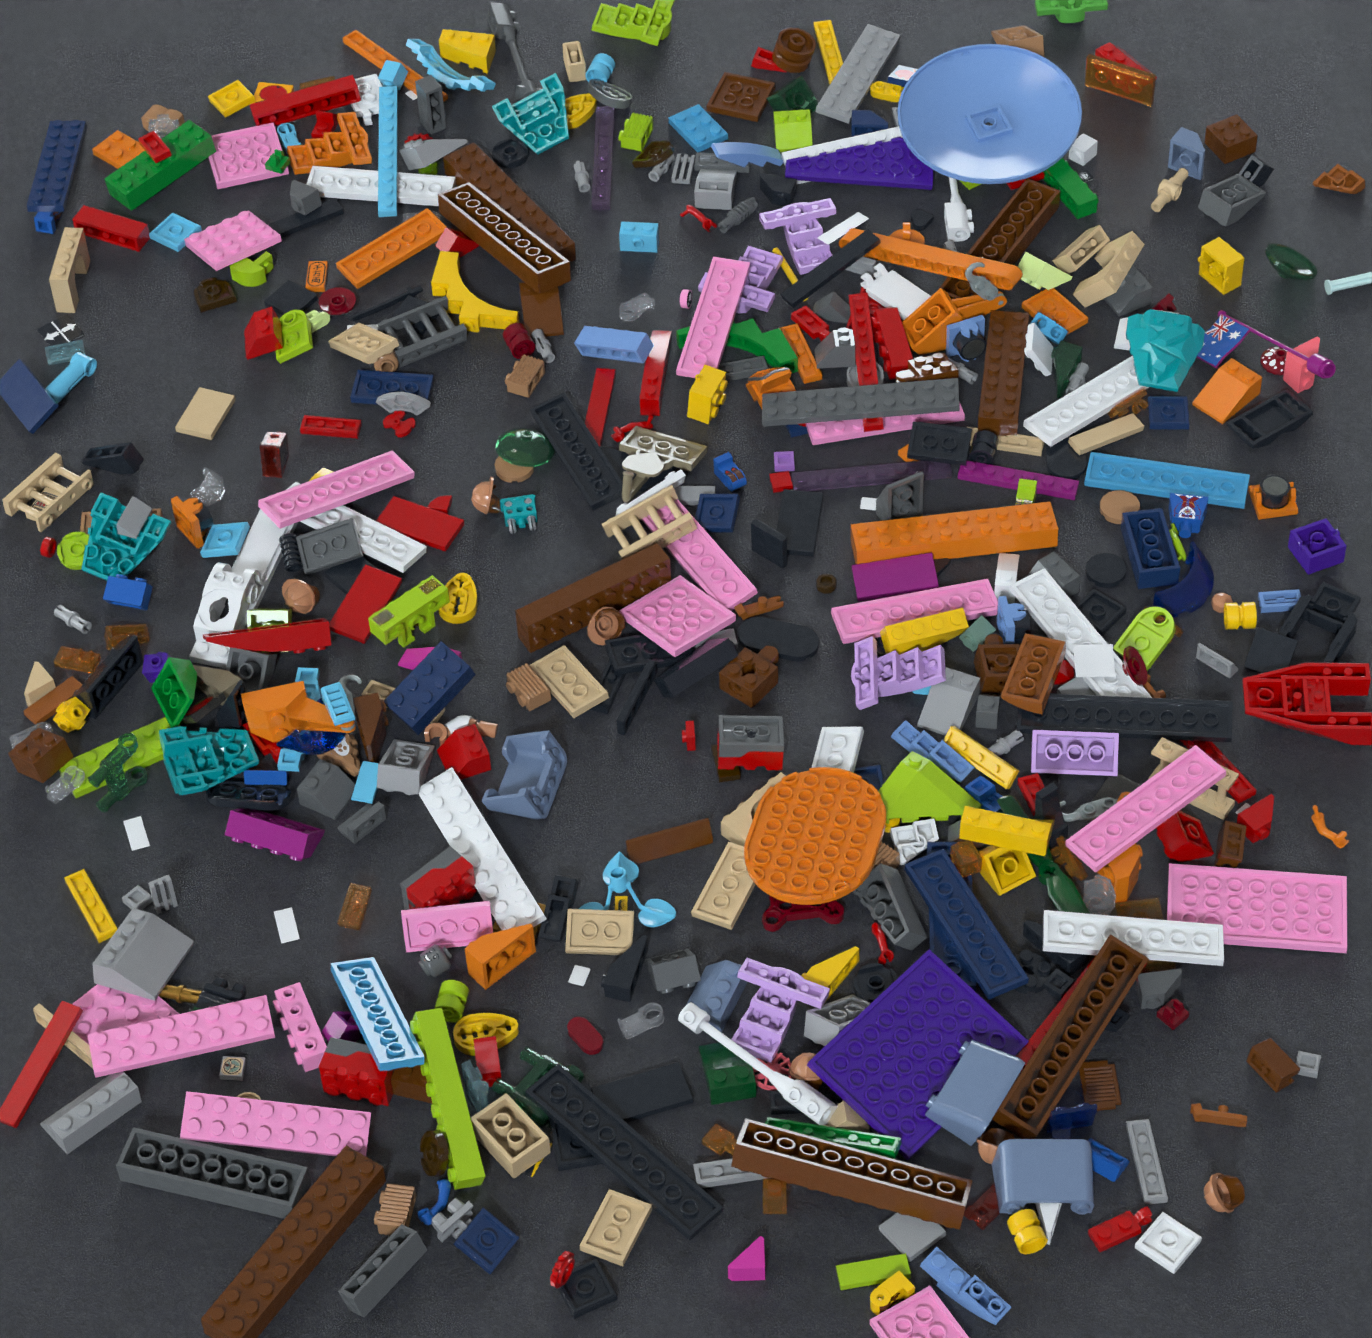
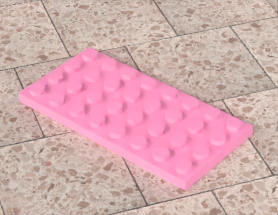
M1169 863L1167 920L1223 925V942L1227 945L1346 953L1347 876Z

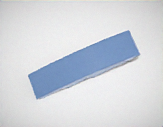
M741 142L713 143L711 145L717 158L745 167L748 162L761 167L766 162L778 166L783 164L779 150L768 146Z
M906 720L891 735V738L910 753L913 751L929 759L950 778L960 783L975 768L943 740L940 743L937 742L925 730L920 733Z

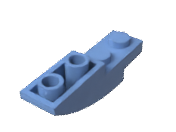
M938 1247L920 1265L923 1270L938 1282L936 1286L973 1314L994 1325L1011 1309L1008 1303L976 1275L972 1278Z

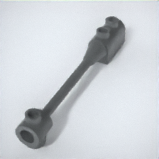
M490 2L486 17L495 38L504 39L510 48L522 82L515 88V98L522 100L542 88H537L536 84L527 78L516 46L515 34L519 31V23L514 22L515 12L509 11L508 6L504 3Z

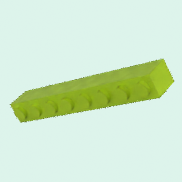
M442 1008L415 1012L413 1020L410 1021V1029L415 1034L417 1043L425 1057L424 1064L420 1065L422 1075L426 1076L427 1079L426 1093L432 1099L431 1112L433 1118H436L438 1123L436 1130H440L447 1141L449 1151L448 1180L453 1182L454 1190L480 1186L484 1181L485 1173Z

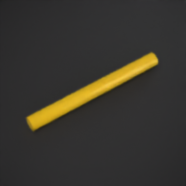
M776 247L772 250V253L783 256L779 248ZM783 256V262L780 266L793 285L798 279Z

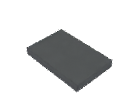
M353 518L296 537L306 575L363 557Z

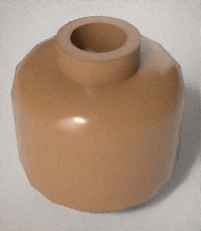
M393 350L391 353L379 357L373 363L375 370L395 372L398 368V359L395 351Z

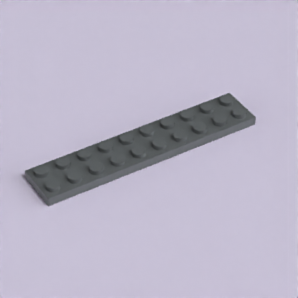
M958 378L762 394L763 427L960 411Z

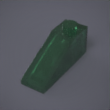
M1060 341L1059 345L1053 348L1051 358H1053L1056 396L1061 399L1070 382L1069 378L1075 372L1077 364L1082 361L1083 347Z

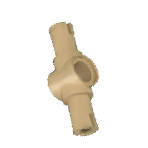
M1180 168L1174 177H1171L1169 180H1162L1158 188V196L1151 204L1152 210L1160 212L1166 203H1169L1171 200L1176 201L1182 192V183L1189 174L1186 169Z

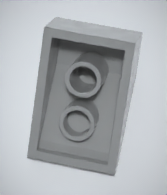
M418 139L405 143V147L399 151L408 169L413 170L427 167L468 142L466 139H429L423 141Z
M945 667L946 681L931 686L917 723V727L945 736L951 726L962 730L980 693L979 677Z
M394 739L378 764L377 788L387 792H404L407 795L419 794L420 788L425 782L435 746Z
M850 995L825 1004L821 1009L816 1007L806 1011L804 1036L813 1040L816 1044L826 1046L871 1003L855 995Z

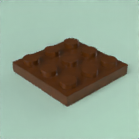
M724 72L706 106L707 111L758 122L775 90V83Z

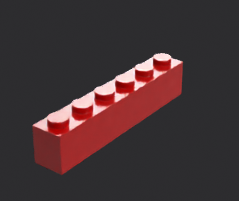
M350 75L250 104V109L256 126L274 123V126L314 115L316 111L324 112L359 102L361 98L354 76Z

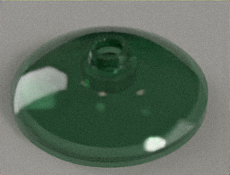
M1276 243L1269 244L1265 249L1268 261L1281 277L1292 280H1311L1316 277L1318 271L1315 265L1296 250Z
M528 428L509 430L500 435L496 441L498 455L503 460L517 466L534 467L543 465L553 458L555 452L545 434Z

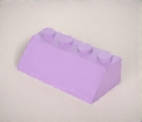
M1033 730L1031 773L1117 776L1119 733Z

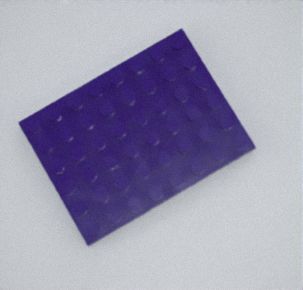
M929 949L808 1062L807 1066L878 1134L901 1138V1146L898 1153L908 1161L942 1128L925 1116L929 1109L925 1105L932 1094L937 1096L960 1060L962 1054L958 1051L965 1041L970 1042L973 1039L1014 1056L1029 1041Z

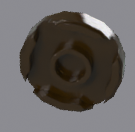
M440 1130L427 1131L424 1133L420 1143V1152H423L424 1157L421 1158V1165L428 1176L438 1177L443 1175L447 1169L448 1145L444 1134Z

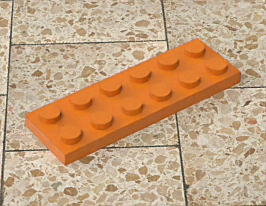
M427 208L337 262V269L359 289L437 242L446 226Z

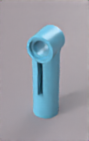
M80 352L72 356L70 365L45 388L57 404L85 376L93 375L97 368L96 359Z

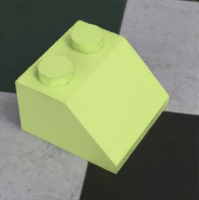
M1025 252L1018 265V268L1023 273L1021 280L1039 290L1041 287L1050 290L1072 279V276L1027 252Z

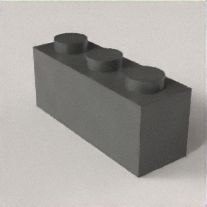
M432 75L415 81L420 123L430 135L446 129L442 86Z

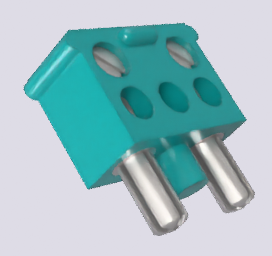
M531 494L500 500V509L504 515L506 527L509 526L511 534H513V531L514 534L517 532L516 525H519V528H525L528 523L531 531H533L532 523L533 529L536 530L537 512L535 495Z

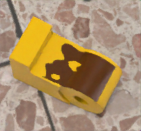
M900 1271L896 1272L871 1292V1311L875 1315H879L901 1299L911 1297L915 1294V1286Z

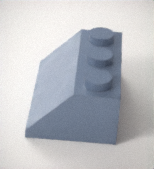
M728 960L705 967L700 977L701 981H698L687 1004L692 1002L700 1009L706 1011L710 1015L709 1024L721 1033L747 984V981L737 978L738 971L742 965Z

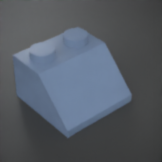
M1181 127L1170 140L1168 168L1175 171L1184 168L1188 171V176L1201 180L1205 149L1198 133Z

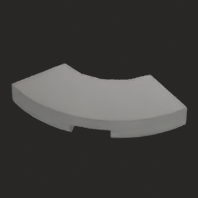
M406 392L386 393L379 396L376 400V403L389 413L400 410L411 412L417 416L428 409L431 404L430 401L423 397Z

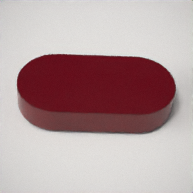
M574 1017L568 1022L567 1030L569 1036L584 1053L595 1055L603 1049L602 1036L587 1019Z

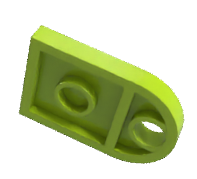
M292 310L280 317L283 348L276 350V359L280 364L313 348L310 319L301 310Z
M1149 607L1142 610L1114 645L1113 651L1123 657L1126 647H1134L1141 655L1148 671L1175 634L1176 627L1172 615L1161 607ZM1159 615L1166 617L1163 623H1156L1155 618Z

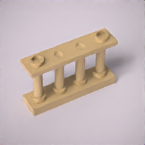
M54 453L2 499L5 513L11 517L19 510L27 513L36 519L38 531L42 532L85 492L91 489L94 485L90 470H87L79 476L65 469L61 455ZM61 475L73 481V483L66 488L52 480L56 476ZM47 486L60 493V495L53 500L40 493V491ZM34 498L47 505V507L40 512L26 503Z
M672 485L602 523L608 538L615 535L623 549L619 551L622 560L656 543L661 548H664L697 529L691 514L688 512L682 515L674 501L678 497ZM666 505L676 519L667 525L664 524L657 513V510ZM650 515L658 530L647 535L639 520ZM630 525L634 527L640 537V540L631 545L621 531Z
M1162 737L1151 751V754L1160 758L1161 761L1148 780L1168 766L1169 763H1172L1187 752L1188 749ZM1220 765L1226 770V776L1215 784L1218 786V791L1216 792L1209 788L1189 804L1224 820L1235 804V800L1226 796V790L1228 791L1239 774Z

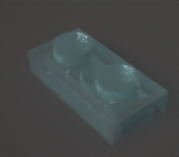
M83 340L45 347L48 366L69 362L77 352L85 354Z

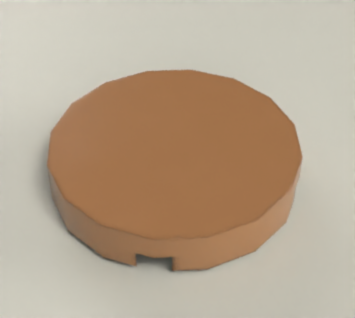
M522 450L506 451L500 454L495 461L496 475L505 482H523L533 474V458L529 453Z
M1121 490L1108 492L1100 501L1101 515L1103 514L1108 522L1114 524H1121L1122 513L1140 511L1139 500L1130 492Z

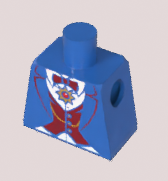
M1170 493L1168 508L1170 524L1174 523L1180 537L1189 538L1191 533L1200 532L1207 513L1209 497Z

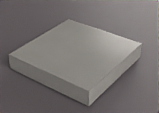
M898 1212L879 1225V1231L902 1254L906 1253L909 1262L946 1236V1231L938 1223L926 1222L916 1217L901 1215Z

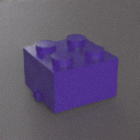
M1326 518L1290 531L1288 548L1308 575L1344 562L1347 546L1341 539L1339 530L1334 529Z

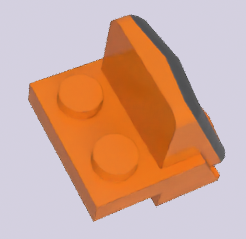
M788 367L758 371L748 378L749 383L746 384L753 400L758 401L761 409L762 394L796 391L790 380L792 372Z

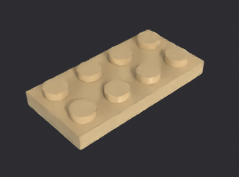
M357 323L328 341L331 348L367 364L375 363L379 357L391 353L394 348L399 346L396 338L361 323Z
M565 645L530 665L550 689L551 694L573 718L609 698L608 692Z
M728 842L691 911L692 917L730 930L733 929L756 885L746 869L743 846Z

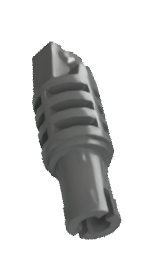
M749 197L738 203L728 212L727 217L718 223L719 230L722 233H726L734 225H740L758 207L756 199Z

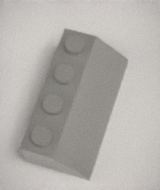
M124 1072L110 1074L45 1119L40 1125L62 1150L69 1154L140 1104L142 1100L138 1086Z

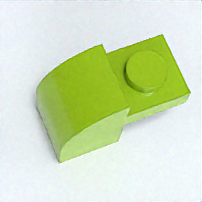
M267 251L254 262L244 258L230 265L232 280L247 287L264 284L267 282L266 274L274 269L272 254Z

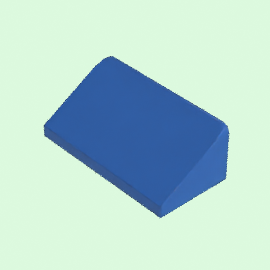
M244 770V784L287 785L289 778L288 771Z
M1092 1138L1088 1139L1087 1141L1090 1142L1092 1150V1170L1112 1182L1116 1181L1130 1161Z

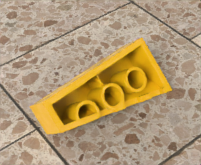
M959 608L885 626L880 631L886 654L896 650L901 655L917 647L923 652L942 645L964 633L969 626L964 609Z
M965 806L960 822L959 838L1046 856L1055 820L1027 819Z

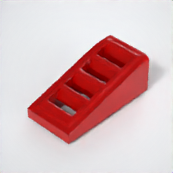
M760 47L757 48L751 67L787 72L774 63L772 58L773 52Z

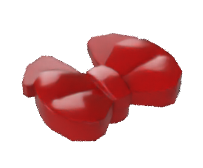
M394 411V414L385 417L383 420L384 428H393L396 436L400 438L407 436L416 425L414 418L401 421L405 416L404 411Z

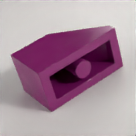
M333 1012L321 1032L327 1039V1043H329L331 1037L356 1042L363 1037L351 1012Z

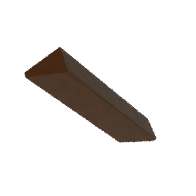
M709 818L626 840L628 859L635 864L713 843Z

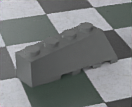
M880 863L853 893L858 895L863 906L870 910L871 916L881 924L882 930L894 945L912 951L927 936L898 869Z

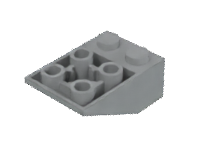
M700 169L694 190L695 208L732 210L737 170Z

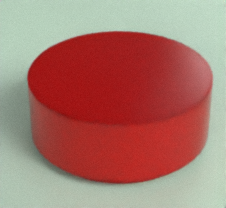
M51 537L44 538L40 548L42 556L51 558L54 555L57 547L56 540Z

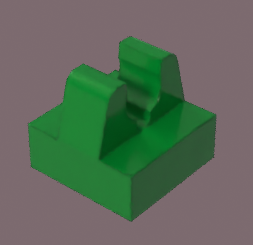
M275 149V153L265 163V169L282 174L290 164V158L284 156L283 151Z

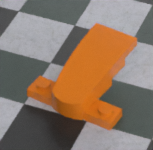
M355 112L338 113L337 120L342 132H324L323 138L305 139V145L287 146V154L290 158L294 175L310 173L312 166L338 168L351 163L353 165L371 164L372 157L369 151L368 134L360 126Z

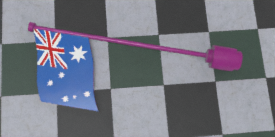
M1223 310L1218 312L1219 318L1205 332L1203 348L1196 357L1217 368L1223 359L1251 331L1306 360L1308 371L1321 378L1332 377L1336 370L1332 360L1318 353L1307 357L1228 316Z

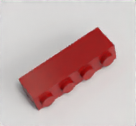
M85 205L72 219L74 228H83L85 236L138 252L141 251L150 239L148 224Z
M898 308L875 309L874 315L871 317V326L875 331V341L879 344V355L883 357L884 371L887 372L889 380L896 379L897 372L908 370V360L913 359Z

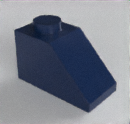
M852 110V137L888 129V122L871 110Z

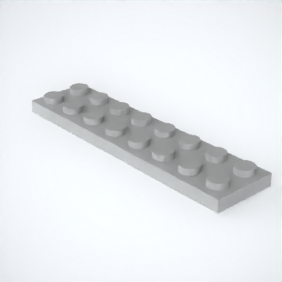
M867 24L816 106V112L849 124L852 120V110H858L871 85L877 79L900 41V35Z

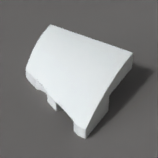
M935 819L915 821L912 825L890 829L894 849L900 854V865L906 864L927 849V842H937L939 840Z

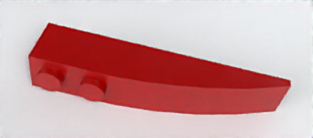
M652 331L650 340L654 347L645 361L640 392V415L660 416L672 331Z
M325 618L203 634V639L206 642L252 651H293V653L306 652L305 649L313 648L315 651L325 650L326 646H331L329 621Z

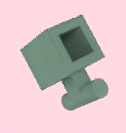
M981 615L959 638L967 648L974 652L978 645H983L986 637L996 629Z

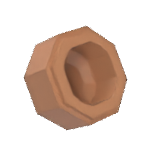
M1223 592L1216 593L1212 598L1211 604L1213 610L1224 613V604L1232 603L1233 601L1230 595Z

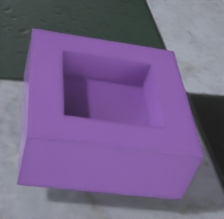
M794 451L774 452L775 472L795 471Z

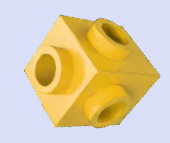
M75 696L62 702L57 707V714L53 720L60 729L67 733L75 729L78 731L84 726L86 722L84 719L90 712V709Z

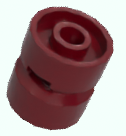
M513 323L505 328L502 334L503 339L515 358L521 359L524 354L530 356L534 352L535 343L523 324Z

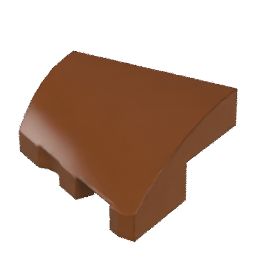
M1337 164L1328 173L1324 171L1313 182V185L1334 191L1357 194L1365 189V179L1354 171H1347Z

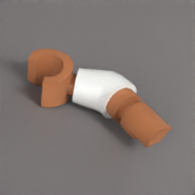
M461 715L446 723L445 726L441 723L429 724L424 730L425 742H430L434 737H440L439 742L441 746L455 730L472 724L476 725L481 736L495 738L498 724L480 721L479 723L478 720L472 719V716Z

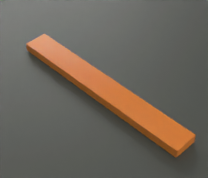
M357 30L343 37V43L381 70L386 60L401 63L408 71L403 85L417 95L415 81L424 77ZM442 91L444 102L448 100V94Z

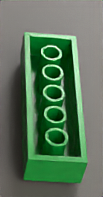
M188 120L161 139L169 148L172 156L155 164L147 152L143 151L104 179L109 194L129 210H134L215 153L216 148L212 136L191 120Z

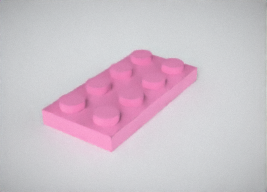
M490 901L401 910L406 953L425 951L434 944L439 945L441 949L444 946L446 948L467 946L471 941L478 939L482 935L493 933Z

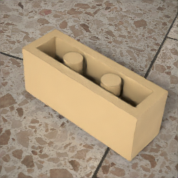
M1100 225L1086 230L1052 261L1059 270L1069 274L1080 268L1110 239Z

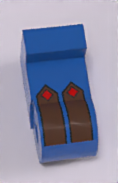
M38 212L34 217L36 231L54 234L56 231L55 222L61 218L62 213Z
M729 452L713 459L714 473L730 491H734L747 484L743 471L733 462V457Z

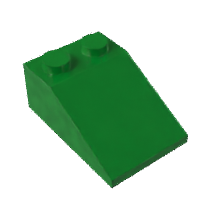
M169 657L151 689L170 727L173 728L178 727L194 700L197 672L190 660Z

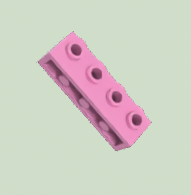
M300 982L275 990L276 1000L273 1001V1005L277 1014L281 1012L280 1022L283 1030H288L289 1032L287 1039L290 1047H295L297 1051L294 1052L297 1064H302L305 1072L319 1068L327 1046Z

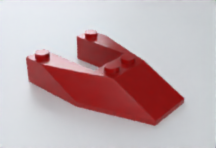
M1302 663L1243 678L1245 714L1285 728L1350 745H1372V712H1331L1330 695L1368 696L1371 681L1369 663Z

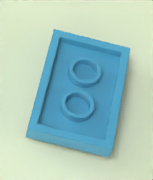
M699 104L668 117L669 124L697 153L710 148L713 143H721L728 139V133Z

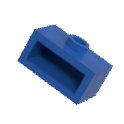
M116 574V577L108 576L103 600L109 604L147 610L153 587L147 583V580L142 578L129 580L127 576Z

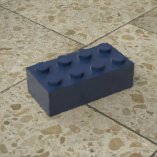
M1163 509L1122 513L1121 532L1138 589L1178 584L1180 566Z
M440 641L384 702L399 719L419 735L476 674L467 663Z

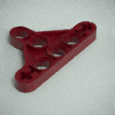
M768 895L770 907L762 916V925L767 931L774 932L778 931L787 921L821 918L827 923L839 924L844 919V908L834 900L822 903L819 906L789 903L791 908L782 909L780 905L788 902ZM770 917H775L778 919V922L770 924L766 920Z

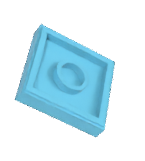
M171 213L149 233V237L179 252L185 247L184 239L193 233L201 232L202 229L200 225L175 213Z
M248 522L213 525L200 552L202 557L238 555L250 528Z

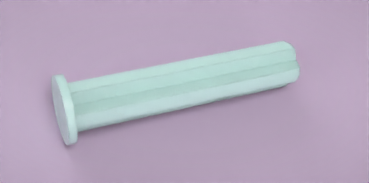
M1372 272L1333 281L1325 280V291L1328 295H1331L1335 291L1371 284Z

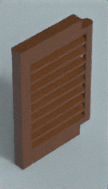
M1108 1060L1083 1062L1079 1069L1085 1111L1116 1109V1105H1121L1122 1102L1115 1064H1108Z

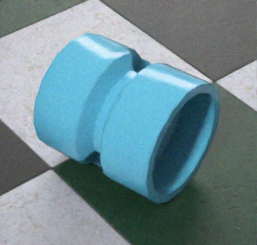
M604 53L595 55L585 74L587 81L596 79L607 82L615 68L614 59Z

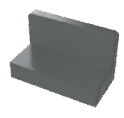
M379 801L373 806L370 803L366 804L338 826V831L356 844L386 820L384 805Z

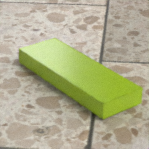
M906 1253L836 1265L840 1290L880 1284L898 1271L907 1279L911 1278Z

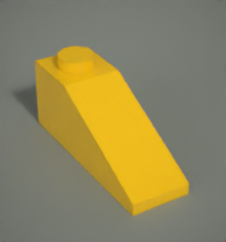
M855 946L812 966L807 973L804 972L801 976L808 981L830 988L827 1001L859 962V948Z

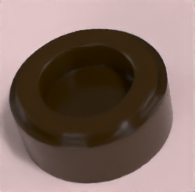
M822 574L817 578L816 588L819 592L829 594L836 590L837 580L833 575Z

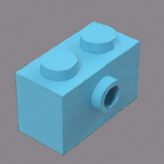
M621 222L619 232L620 251L657 253L659 224Z

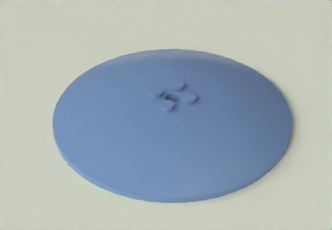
M1001 44L965 46L945 52L931 59L910 77L898 103L900 133L911 152L925 165L945 176L977 184L1015 182L1032 177L1050 168L1074 144L1080 130L1082 117L1079 94L1070 78L1058 66L1034 52ZM990 122L993 125L988 126L985 123Z

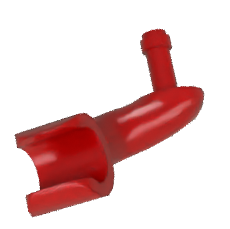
M686 205L687 210L680 213L681 217L688 213L695 216L703 223V228L710 232L711 226L717 227L716 223L708 219L692 205Z
M653 415L648 416L647 422H631L620 428L614 427L615 433L611 434V437L616 442H620L625 437L624 433L631 431L635 426L651 430L653 428L651 424Z
M874 922L871 930L881 949L878 962L885 965L886 958L891 962L894 954L888 949L881 924L879 925Z

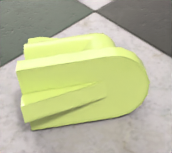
M313 310L306 314L310 319L311 333L324 327L330 321V315L324 311L319 313Z

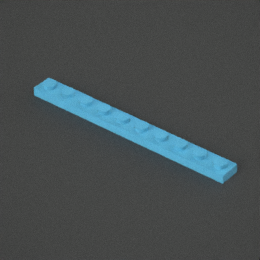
M397 86L379 87V217L397 216Z

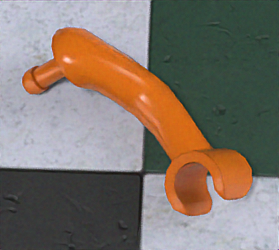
M1314 805L1312 807L1314 814L1311 816V819L1319 834L1332 840L1338 848H1343L1349 843V840L1345 839L1347 833L1341 831L1339 834L1330 831L1326 827L1324 814L1318 812V806Z

